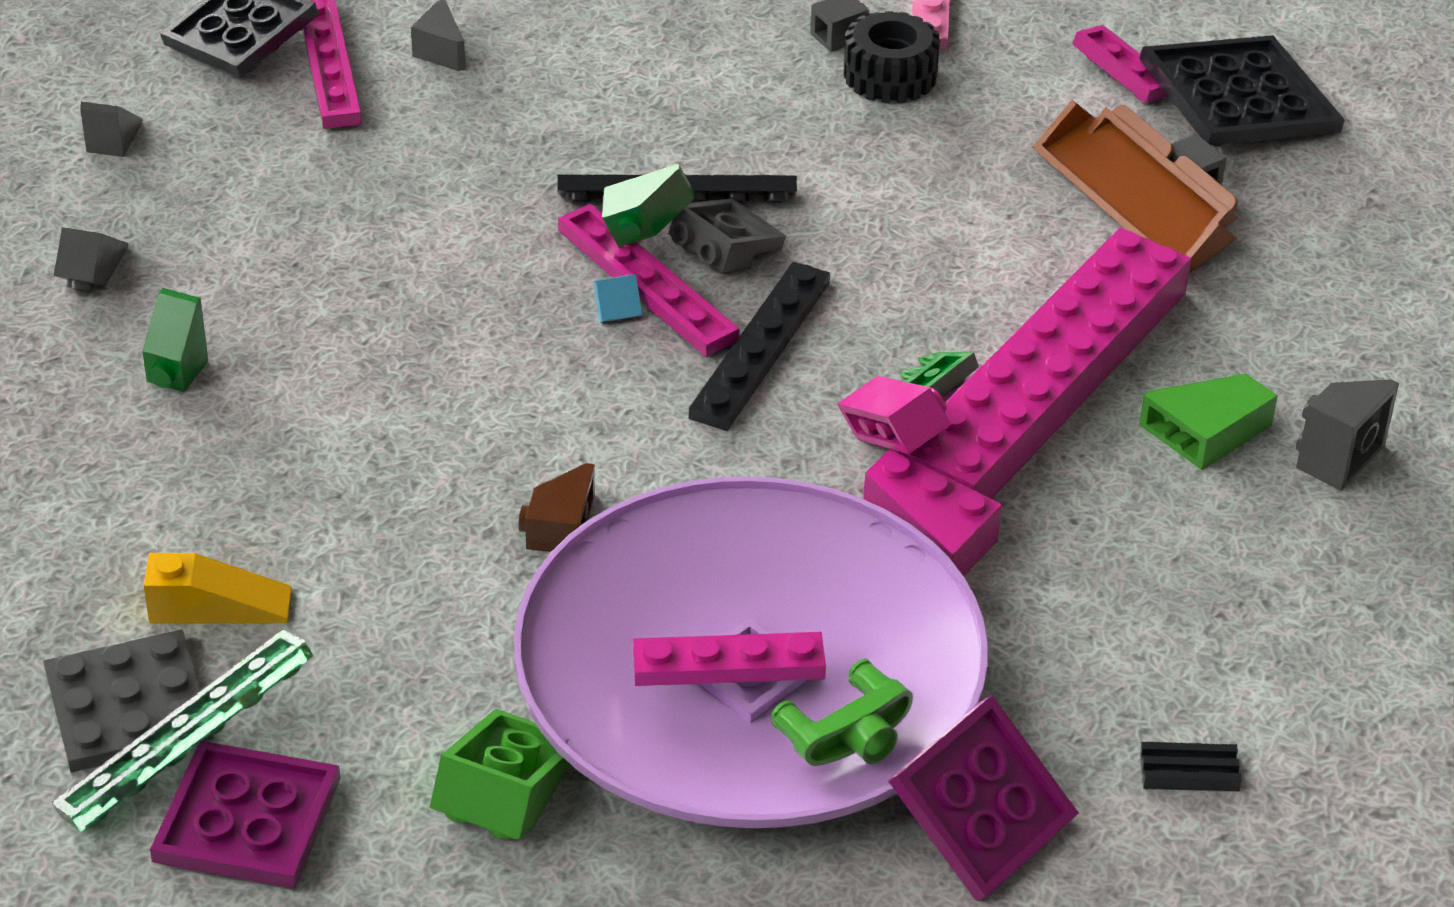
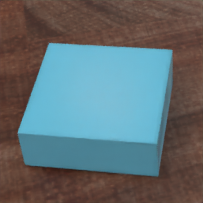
M636 274L593 281L600 322L642 315Z

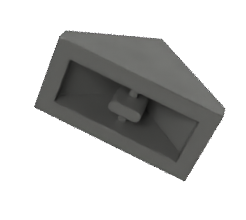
M438 0L411 26L412 56L456 71L466 70L464 39L446 0Z
M81 101L80 113L86 152L124 157L142 124L143 118L120 106Z

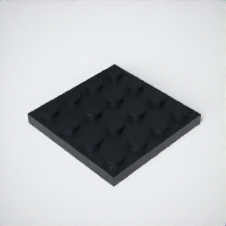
M1274 35L1142 47L1139 60L1197 134L1211 146L1243 142L1254 143L1273 139L1286 140L1292 137L1320 136L1322 134L1341 133L1345 119Z

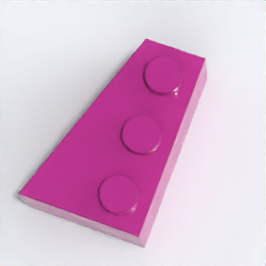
M889 449L865 472L863 499L890 511L922 532L951 559L963 576L998 542L1002 510L1001 503L892 449Z

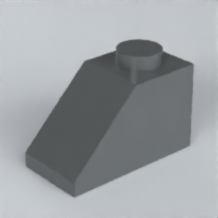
M62 227L53 276L67 280L66 287L91 292L92 284L106 286L128 249V243L102 233Z

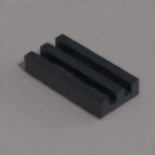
M1141 742L1140 762L1143 789L1240 792L1242 778L1241 773H1239L1240 763L1239 759H1237V744ZM1152 770H1175V771H1152Z

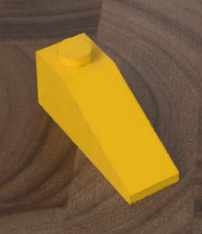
M149 553L143 587L149 623H288L292 593L291 585L197 553Z

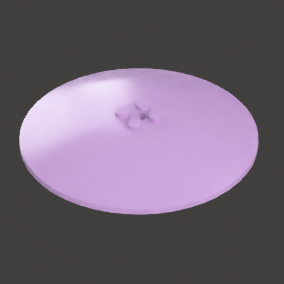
M718 477L665 486L634 496L606 509L570 533L537 569L524 593L517 613L514 631V662L520 692L527 710L540 732L566 761L600 787L628 802L651 811L690 822L721 827L777 828L818 823L846 816L896 795L897 793L887 780L980 702L987 674L988 640L978 602L965 577L951 559L931 539L910 523L862 498L808 482L769 477ZM822 632L826 661L825 679L635 686L633 638ZM862 659L870 660L884 675L890 679H897L912 692L913 702L908 714L894 727L898 738L893 751L881 762L875 764H868L855 753L825 765L812 766L794 751L793 743L771 723L773 721L771 719L773 710L784 701H792L813 722H818L843 706L864 696L863 693L849 683L850 677L848 676L850 668Z

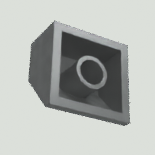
M1392 379L1330 383L1318 396L1312 395L1302 412V417L1306 420L1304 430L1296 443V450L1299 451L1296 468L1341 491L1385 447L1399 383Z

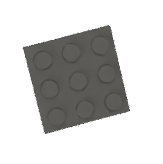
M183 629L43 660L70 773L196 744L200 740L209 741L214 739L212 726Z

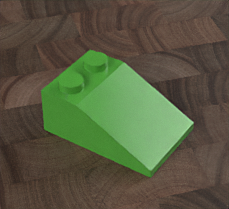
M494 709L441 755L429 808L444 813L448 819L454 822H470L489 829L490 833L498 838L520 840L538 821L570 763L553 748L540 732L535 722Z

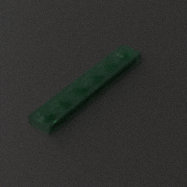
M283 629L53 801L52 804L60 817L80 832L103 821L108 815L109 810L125 798L141 792L147 786L148 781L166 767H171L181 762L187 755V751L203 739L219 733L228 720L243 709L256 705L263 698L264 693L277 683L297 674L301 669V665L314 656L306 641Z

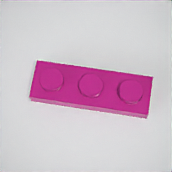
M1100 25L1076 32L1072 45L1085 54L1087 59L1095 62L1109 73L1112 79L1120 82L1134 93L1136 98L1149 103L1168 97L1139 60L1140 53L1107 27Z

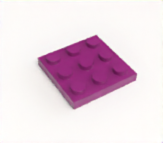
M993 695L979 702L887 780L976 901L986 898L1079 814Z
M200 740L150 848L152 863L295 889L340 781L339 765Z

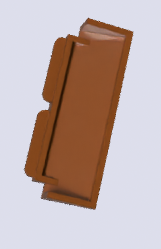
M1071 100L1032 147L1126 230L1190 257L1189 273L1238 239L1225 228L1238 219L1233 214L1238 206L1237 198L1188 157L1182 156L1174 163L1171 162L1169 159L1174 153L1173 144L1126 105H1118L1113 111L1105 107L1099 116L1095 118L1074 100Z

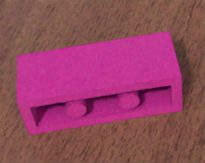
M881 376L875 377L837 403L858 440L910 454L951 425L944 413L947 410L946 403L934 388Z

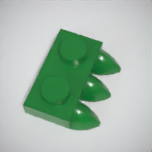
M937 352L919 357L918 360L922 366L901 371L900 375L903 378L901 381L934 388L943 396L949 390L962 386L966 382L965 378L979 368L974 352Z

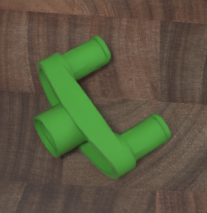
M862 659L850 668L848 676L850 677L849 683L863 693L864 696L843 706L818 722H813L792 701H784L773 710L771 714L773 721L771 723L793 743L794 751L812 766L825 765L855 753L868 764H875L881 762L893 751L898 738L894 727L908 714L913 702L912 692L897 679H890L884 675L870 660Z

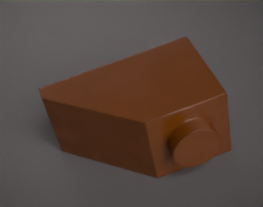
M585 463L534 487L529 506L522 505L519 515V532H526V549L552 552L570 533L588 521L595 496V464Z

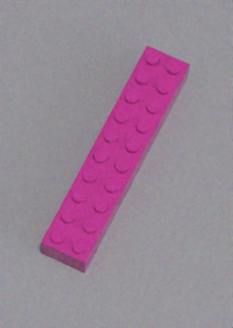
M1119 227L945 402L947 410L944 413L951 425L910 454L900 451L899 453L993 499L1184 297L1187 289L1191 258L1174 251L1172 248L1165 247L1132 231Z

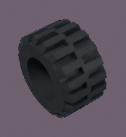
M905 12L870 13V16L858 18L857 22L850 24L845 35L843 75L846 79V84L851 88L854 87V92L858 95L866 94V98L873 101L876 98L882 99L881 102L890 103V100L904 103L907 98L914 101L919 99L921 94L927 95L931 91V87H934L937 82L940 49L939 33L934 30V26L930 22H923V18L911 16Z

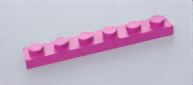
M310 0L316 3L319 15L308 23L302 31L323 129L362 125L361 111L336 1Z
M591 203L558 218V231L611 277L636 274L640 301L705 357L734 344L739 338V328L641 245L635 242L618 247L602 219V213Z

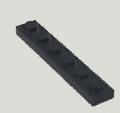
M558 174V195H566V201L588 202L590 201V195H604L605 187L642 175ZM685 175L695 193V199L692 202L709 201V195H725V199L732 198L737 202H748V195L764 196V202H788V196H795L797 192V175Z
M794 261L791 263L689 406L688 419L724 431L729 430L830 284V272Z

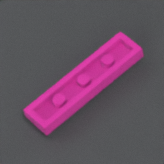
M822 632L633 638L635 686L825 679L826 676Z

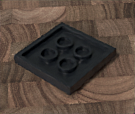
M201 0L160 32L165 46L241 78L298 31H301L319 13L316 3L310 0Z

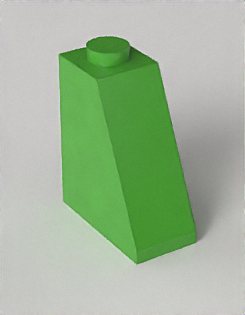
M1247 374L1152 390L1143 396L1139 425L1203 470L1271 427L1278 395Z

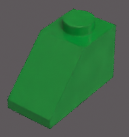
M678 163L605 187L602 219L618 247L626 246L656 236L695 199V193Z
M162 288L159 291L142 351L147 382L161 388H171L185 392L207 364L208 353L201 298Z

